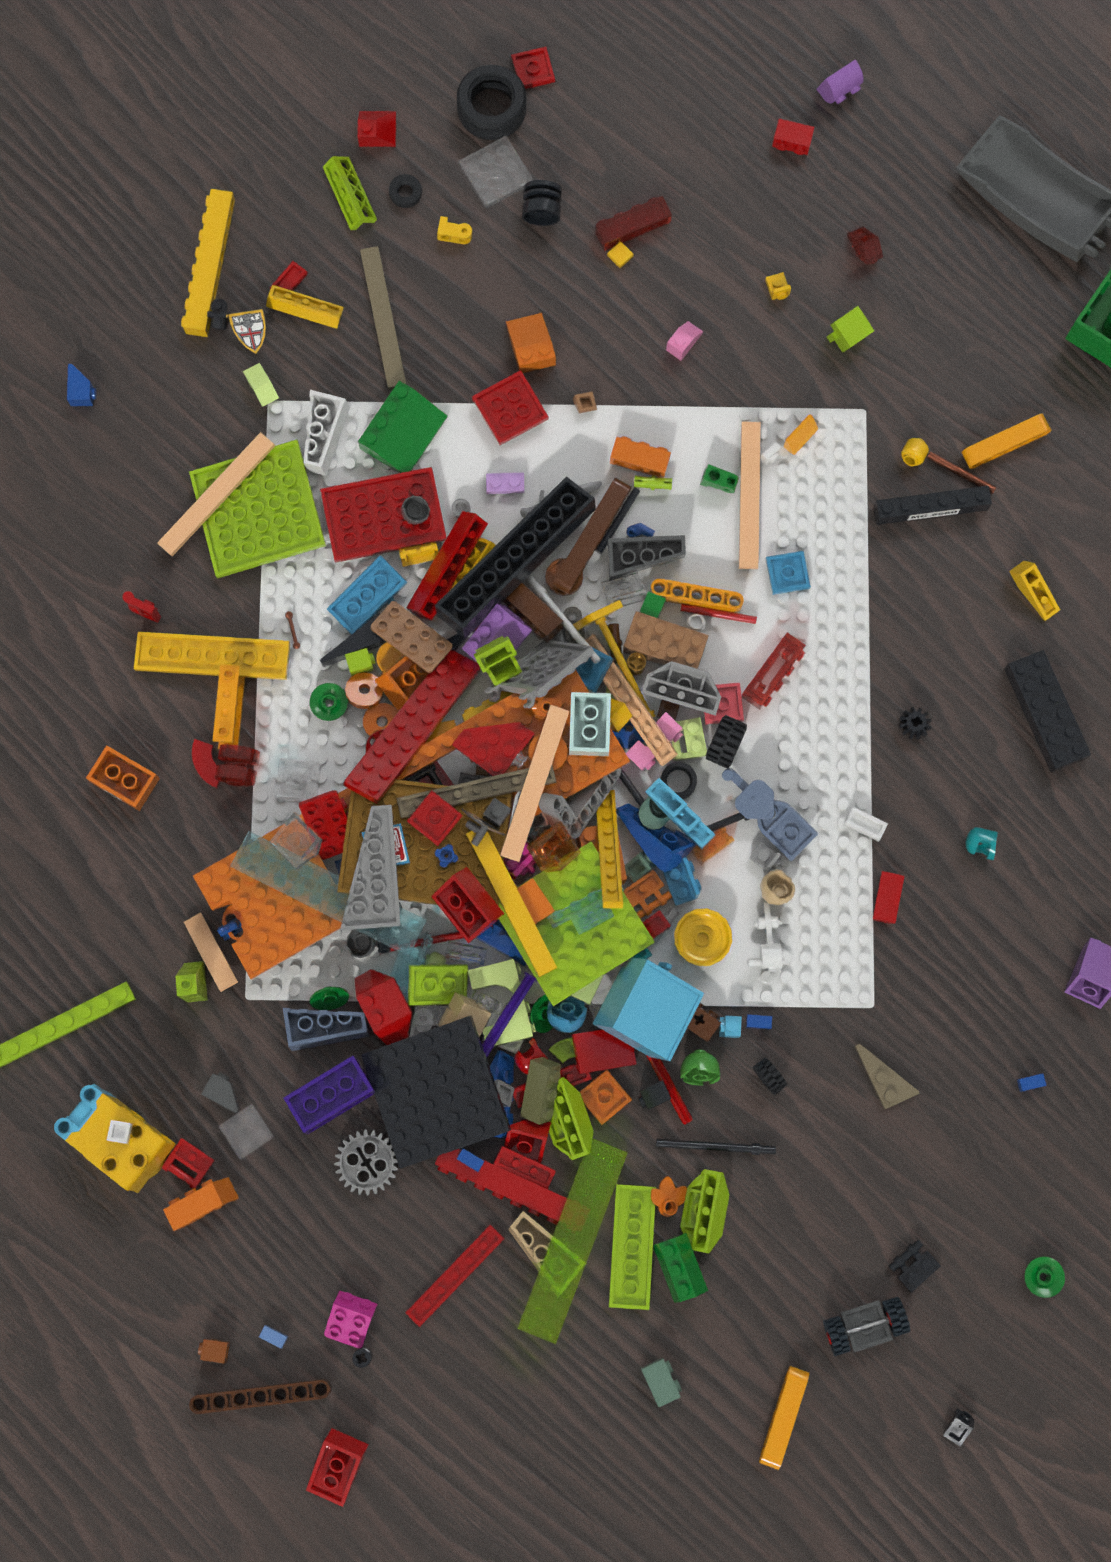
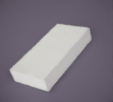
M853 806L844 825L879 842L888 823Z

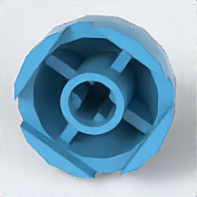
M569 996L555 1006L549 1001L547 1007L549 1023L554 1029L563 1033H571L578 1030L586 1018L587 1008L584 1006L585 1003L572 996Z

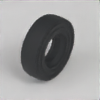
M401 174L391 181L389 196L396 206L410 208L420 201L422 187L414 176ZM403 185H408L412 188L413 192L408 197H402L398 193L399 188Z

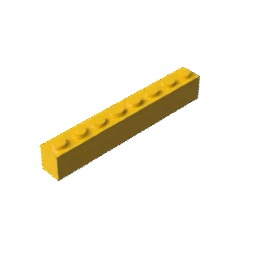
M211 189L210 195L206 196L207 210L202 216V223L204 225L203 230L200 229L199 231L200 245L196 247L195 251L197 260L196 264L192 266L193 280L189 282L188 286L190 295L185 301L186 315L182 316L181 326L184 328L185 333L189 335L208 337L211 318L207 317V311H212L211 304L216 299L235 203L233 192Z

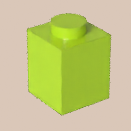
M367 648L345 654L351 677L357 673L374 671L372 665L376 664L373 653H368Z

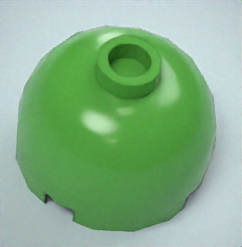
M695 1050L694 1053L684 1058L681 1064L680 1077L683 1078L685 1083L691 1085H703L702 1081H709V1085L714 1084L720 1079L719 1063L713 1055L705 1050Z

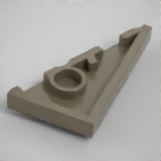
M861 1044L854 1046L884 1110L920 1094L916 1088Z

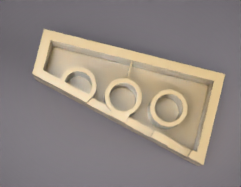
M524 1211L508 1229L557 1298L586 1264Z

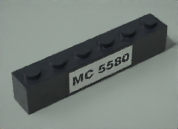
M989 486L876 500L873 509L876 525L988 511L992 501Z

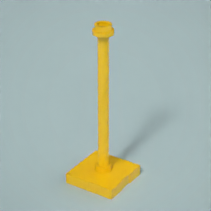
M618 600L574 623L573 626L577 631L593 623L596 626L599 625L626 680L651 716L655 717V711H650L605 622L607 621V616L623 607L621 601Z

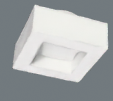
M777 442L762 454L760 460L764 465H767L769 462L773 463L780 457L781 447Z
M111 1120L107 1141L129 1144L133 1124Z

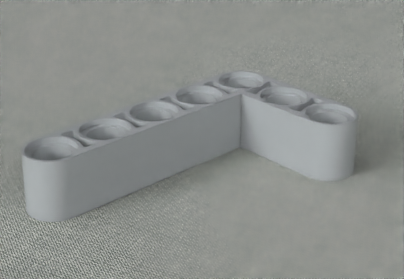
M621 768L577 792L569 805L563 796L549 793L541 795L538 804L539 808L558 836L573 839L580 836L619 779Z

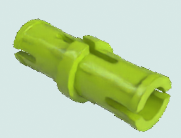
M655 475L651 477L634 476V488L672 490V478H658Z

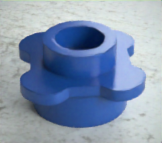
M450 844L435 851V856L438 857L440 866L443 868L447 867L449 863H455L458 860V856L454 854L453 846Z

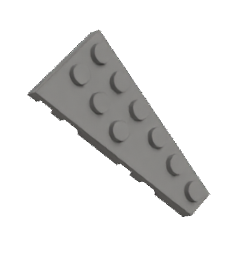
M392 805L371 806L340 931L401 926Z

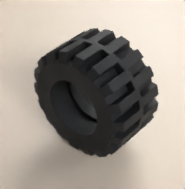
M727 715L723 716L707 750L706 760L728 769L745 735L747 724Z

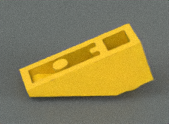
M1023 561L1009 571L1017 587L1043 620L1046 621L1060 611L1035 563Z

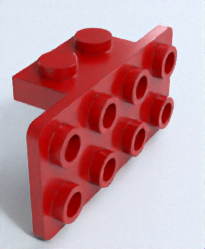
M332 790L300 802V811L320 858L326 860L342 854L348 811L345 812V809L348 807L344 797L340 798L338 792Z

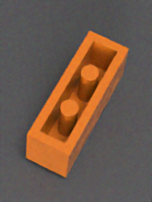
M625 436L621 438L616 437L610 456V464L664 478L671 452L664 447H652L646 442H634Z

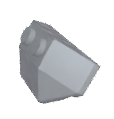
M673 661L647 674L642 689V694L715 716L721 700V695L709 672Z

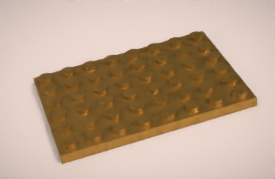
M396 779L378 804L351 790L337 893H350L363 842L362 832H365L371 806L392 805L393 825L400 823L402 825L410 860L408 864L396 866L400 901L437 905L431 896L455 873L468 867L498 905L499 899L466 836V833L471 831L465 827L468 820H471L478 826L481 825L466 815L461 809L464 808L482 819L483 813L494 798L510 808L512 794L453 806L463 816L439 846H437L406 821L409 817L401 818L396 798L447 786ZM509 816L499 829L505 833V836L487 830L499 855L507 836ZM450 844L453 846L454 854L458 856V860L455 863H449L447 867L443 868L440 866L438 857L435 856V851Z

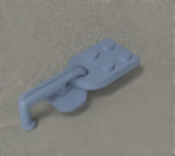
M728 768L723 771L722 778L725 781L732 780L743 791L735 800L736 809L747 819H757L760 831L790 861L819 834L790 804L774 800V791L764 781L754 780L749 785L734 769Z

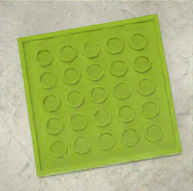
M297 439L275 446L202 524L217 579L326 546L301 448ZM236 458L189 472L196 501Z
M592 842L587 843L533 877L555 910L554 913L537 923L536 927L557 969L538 977L500 901L498 902V906L504 912V915L499 919L553 1006L655 943L623 891V908L602 907L599 853Z

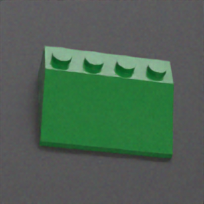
M398 381L358 440L359 448L398 473L412 471L448 416L416 390Z

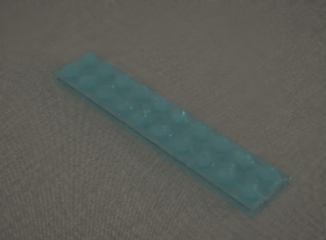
M248 831L230 865L231 868L342 923L349 894L337 893L338 875ZM399 907L401 926L355 929L409 957L427 920Z

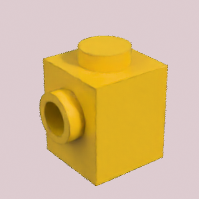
M611 698L610 728L615 732H619L632 717V714L625 703Z

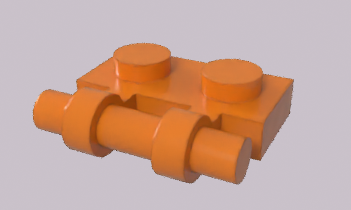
M654 869L623 890L633 908L638 904L642 908L637 912L640 919L645 916L648 917L652 914L653 910L659 906L663 907L667 904L666 901L672 898L669 891L663 895L660 893L659 890L665 885ZM654 895L656 899L647 905L644 900Z

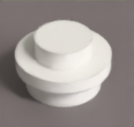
M700 614L690 615L686 622L688 629L701 632L706 624L704 617Z

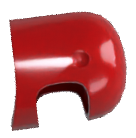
M534 1037L528 1041L531 1045L529 1050L525 1053H521L518 1050L514 1056L517 1067L527 1075L530 1060L540 1057L548 1059L538 1047Z

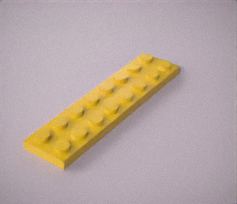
M138 632L134 670L219 676L220 665L240 666L239 677L287 680L290 641Z

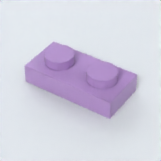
M524 473L486 474L487 494L524 493Z

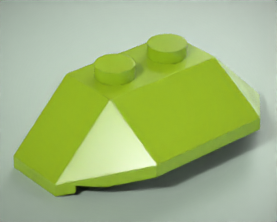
M562 1077L558 1080L557 1096L554 1101L549 1133L554 1146L569 1156L571 1160L590 1154L594 1131L581 1093Z
M704 1169L687 1187L680 1228L683 1234L687 1233L694 1251L710 1253L723 1234L729 1201V1191L723 1172Z

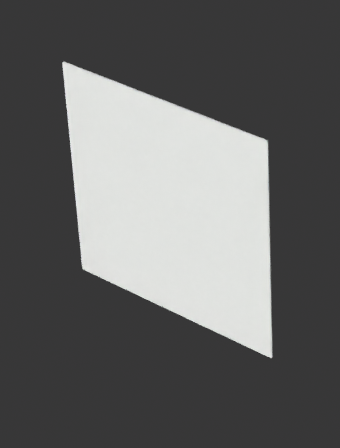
M273 401L269 403L267 408L266 437L275 446L297 439L304 460L310 401ZM347 402L350 409L327 475L309 472L306 468L326 546L261 566L259 639L290 641L287 680L257 678L251 842L301 815L300 802L332 790H336L338 793L345 790L347 787L343 786L344 780L366 754L365 747L369 736L363 727V717L368 709L356 708L348 702L346 712L334 721H323L317 718L310 709V696L316 687L325 683H333L339 685L345 691L346 682L351 677L346 659L323 667L320 663L321 658L351 636L327 608L381 555L408 582L394 596L395 602L408 610L406 608L434 561L403 567L399 550L337 563L334 561L320 489L398 474L397 471L362 451L358 444V440L384 402ZM432 403L448 417L412 471L432 467L446 537H448L458 520L453 515L451 508L453 502L457 499L467 500L470 504V512L476 513L488 523L481 538L497 545L523 519L520 510L539 504L540 491L544 490V497H546L566 476L577 485L595 481L602 482L601 487L589 493L595 498L596 508L614 478L632 486L628 494L629 496L634 488V476L651 477L652 475L610 464V456L616 437L621 438L625 436L634 442H646L652 447H664L671 452L664 478H672V490H651V488L636 487L640 490V493L612 538H631L627 536V528L631 525L642 523L655 530L653 537L685 535V558L609 580L607 545L602 554L594 551L583 570V582L577 592L568 596L556 595L546 584V570L551 562L556 559L568 557L593 515L592 513L522 583L534 593L535 591L527 582L528 578L533 577L540 586L547 590V595L572 625L587 615L620 600L623 607L607 616V621L605 622L607 625L619 624L620 640L623 642L621 650L626 663L630 654L623 652L625 640L635 612H640L654 580L666 579L740 593L744 598V602L738 613L756 616V624L702 615L706 624L705 628L700 632L709 635L698 669L709 672L715 685L740 683L744 716L743 723L747 724V730L729 768L734 769L749 785L754 780L764 781L774 791V800L790 804L819 834L790 861L760 831L757 819H750L748 821L742 819L713 831L715 837L702 850L696 845L686 856L688 861H692L695 872H693L694 879L699 880L702 888L699 897L696 900L676 907L671 898L666 901L667 904L663 907L659 906L652 911L651 915L641 919L643 922L659 910L664 915L670 905L680 912L671 923L670 929L664 932L657 943L647 947L652 953L648 960L656 965L659 962L671 964L673 967L668 972L704 993L700 1001L703 1006L872 1008L874 1006L872 838L844 825L853 806L872 815L866 411L864 409L596 405L597 410L578 413L575 405L541 404L549 419L499 446L474 403ZM811 414L818 426V430L793 455L784 448L785 440ZM742 422H761L760 459L762 454L775 442L781 447L780 457L775 462H769L767 465H764L760 460L758 569H739ZM710 464L737 475L739 480L735 493H727L710 486L700 485L706 466ZM524 473V493L487 494L486 474ZM445 541L437 542L438 552ZM804 551L810 589L773 595L765 558ZM656 586L654 588V590L658 593L664 591V589L661 586ZM679 589L673 591V594L676 596L683 594ZM699 593L692 594L694 599L702 598ZM712 596L710 598L711 601L714 603H718L721 601L720 598L717 596ZM735 599L729 601L732 606L739 605V602ZM665 602L659 619L687 628V619L694 613L680 611L681 604ZM388 603L377 614L382 613L388 606ZM288 611L293 614L292 621L297 641L300 643L299 649L293 648L294 641L289 621L285 617V613ZM437 613L432 621L419 618L445 639L457 634L454 629L437 616ZM593 623L578 630L585 640L592 634H595L611 657L610 647H608L599 625L596 626ZM565 628L566 641L578 644ZM475 630L456 649V652L462 654L463 656L473 661L475 660L471 656H469L462 648L473 635ZM534 630L531 631L516 650L518 655L514 657L517 662L544 641L543 639L539 640L535 636ZM380 647L368 651V653H373L376 664L372 665L374 671L367 673H372L377 677L383 673L376 660ZM646 660L644 672L640 675H633L641 693L647 674L663 665ZM481 670L441 722L455 720L457 726L463 722L462 714L464 710L472 706L475 708L479 707L483 701L493 696V692L491 694L485 693V689L492 686V681L487 672L483 673ZM603 681L596 693H606V685ZM361 688L359 692L367 694L369 689ZM383 693L382 700L379 703H387L394 706L385 693ZM642 694L650 711H655L653 719L657 722L659 718L656 717L662 699ZM332 701L326 702V706L328 707L333 705ZM680 705L676 721L701 717L706 748L708 750L719 724L705 725L704 712ZM384 717L377 720V725L380 727H384L388 723V720ZM628 725L626 727V730L632 731L633 727L631 725ZM683 735L679 739L681 752L686 753L687 750ZM371 739V745H373L375 741L374 739ZM623 748L625 753H627L629 749ZM458 750L437 760L454 785L458 784L461 772L471 775L476 774V764L474 762L471 763ZM706 756L681 761H673L672 759L664 766H661L658 760L655 759L656 764L650 770L645 769L644 771L629 758L630 763L621 767L644 800H646L648 795L645 791L658 778H661L663 770L669 764L674 762L686 763L694 769L697 775V785L691 796L684 799V801L701 818V821L706 826L739 813L735 807V800L743 791L732 780L725 781L722 778V773L727 768L706 760ZM675 770L668 775L667 784L673 791L683 792L689 787L690 778L684 771ZM476 775V776H480V779L485 778V777H486V778L489 777V776ZM619 778L611 789L615 790L616 808L629 803L639 809L640 806ZM576 794L565 799L568 805ZM596 812L586 827L597 826ZM616 813L618 835L624 865H626L643 850ZM671 819L666 823V828L673 832L677 829L685 834ZM550 824L528 835L526 840L534 845L533 847H536L541 841L551 842L555 847L554 856L560 852L566 857L578 850L576 839L558 836ZM761 842L775 853L781 854L778 858L781 862L776 869H781L792 879L795 885V894L792 900L782 905L769 904L771 917L778 916V920H782V925H779L778 929H772L773 943H780L781 949L785 950V961H782V968H776V971L768 972V969H761V966L749 967L747 965L748 959L760 958V944H767L765 929L758 930V926H754V921H757L758 917H764L763 902L767 901L762 898L760 883L762 878L769 872H766L749 859ZM546 847L542 848L544 852L549 851ZM342 854L322 860L335 884L339 882V874L334 861L342 859ZM536 855V860H537V861H536V863L534 864V866H532L534 869H535L541 862L543 863V862L545 861V860H541L540 858H538L537 855ZM656 866L653 869L665 885L659 890L663 895L669 891L662 870ZM527 872L524 876L519 874L516 880H513L514 883L520 886L530 873ZM627 874V881L622 885V891L634 883ZM651 895L644 901L648 905L651 902H653L656 899V897L654 895ZM399 900L401 926L388 927L390 929L389 944L457 932L458 930L438 905ZM639 904L634 907L636 913L642 909ZM707 908L718 912L727 920L732 930V944L728 954L721 961L711 966H697L687 962L679 954L675 946L674 932L677 923L686 913L695 909ZM367 928L375 936L374 931L376 930V928ZM339 929L252 980L246 972L245 997L248 1000L310 1001V997L316 991L331 986L346 989L349 993L348 1001L358 1002L354 978L373 969L394 977L408 1002L409 965H424L426 954H431L434 951L439 952L447 959L446 964H467L468 970L511 959L476 938L468 944L464 937L462 939L381 954L378 953L376 936L375 950L367 957L358 958L351 956L346 947L347 936L352 930L340 931ZM623 963L604 974L590 1005L603 1004ZM519 964L522 973L518 975L520 983L525 977L524 972L534 977L527 964L525 967ZM468 973V998L481 1003L508 1004L513 996L511 991L501 986H492L473 991ZM534 981L524 997V1002L528 1001L529 1004H534L539 997L545 995L538 981Z

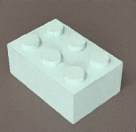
M571 692L569 755L609 756L611 693Z

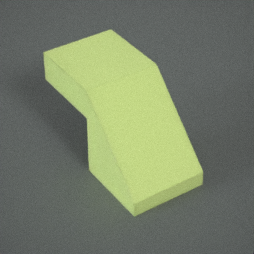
M260 363L243 371L262 407L279 398Z

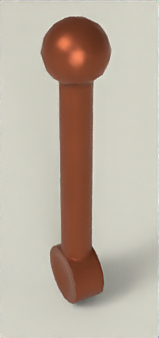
M288 611L285 613V617L289 621L294 641L293 648L299 649L300 643L297 641L292 621L293 614Z

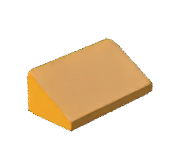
M811 414L785 440L784 448L793 455L818 430V426Z

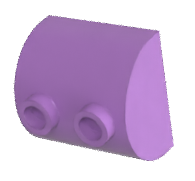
M856 60L852 61L820 84L816 90L827 103L832 104L836 101L839 104L846 99L845 95L851 92L853 95L861 89L863 73Z

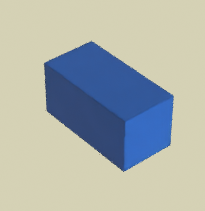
M746 1015V1028L770 1030L772 1029V1016Z
M1044 1074L1017 1080L1020 1092L1047 1086Z
M464 1148L457 1157V1160L479 1172L485 1162Z

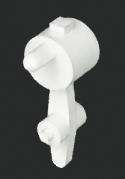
M763 902L764 917H758L757 921H754V926H758V930L765 929L767 944H760V958L748 959L747 965L749 967L761 966V969H768V972L776 971V968H782V961H785V950L781 949L780 943H773L772 929H778V926L782 925V920H778V916L771 917L769 903Z

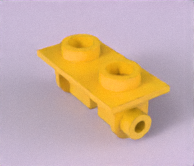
M431 542L429 544L399 549L402 566L406 567L434 560L438 554L437 543Z

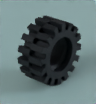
M766 1057L752 1067L762 1083L774 1095L778 1094L788 1085L784 1077Z

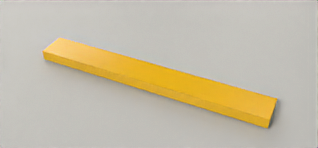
M610 790L596 811L602 907L623 908L615 790Z
M473 831L466 833L538 977L557 969L488 831L478 847L471 843L476 833Z

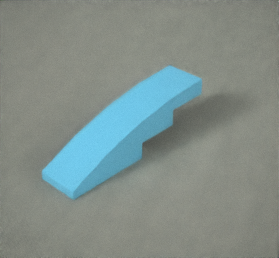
M660 778L645 791L656 805L701 850L715 837V833Z

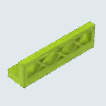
M332 156L323 166V169L350 230H357L363 223H375L377 218L350 158ZM341 163H345L347 169H345ZM348 178L353 181L354 185L349 182ZM355 194L361 198V201L356 198ZM362 210H364L369 217H365Z

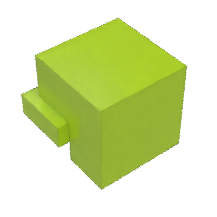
M857 306L830 325L834 332L829 334L827 339L830 343L835 340L843 353L874 332V329L859 306Z
M501 636L475 650L476 653L473 654L482 672H487L494 686L522 672L514 657L518 654L508 636L505 638Z

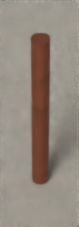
M931 451L928 454V459L979 487L989 486L991 494L996 490L995 486Z

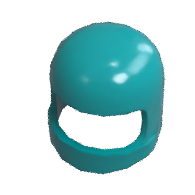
M980 827L972 828L966 838L967 851L973 855L975 852L983 853L986 855V859L994 860L998 832Z

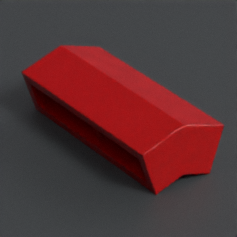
M882 871L873 914L874 921L888 924L896 923L904 876Z

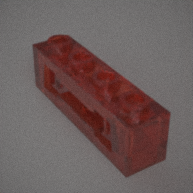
M787 632L743 691L741 697L759 710L763 706L767 707L773 699L771 694L774 690L778 692L784 684L782 682L784 676L789 677L795 669L793 667L795 661L800 662L806 654L804 652L806 645ZM785 648L781 657L786 662L769 683L766 693L763 694L762 692L765 690L766 685L762 681L779 659L781 650ZM759 682L760 684L755 690L754 687Z

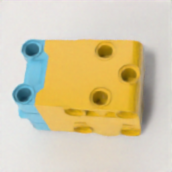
M96 1084L84 1086L80 1091L82 1101L78 1103L70 1116L56 1121L54 1125L55 1132L122 1188L139 1193L146 1182L161 1170L167 1155L176 1144L111 1093L101 1089ZM111 1120L133 1124L129 1144L107 1141Z

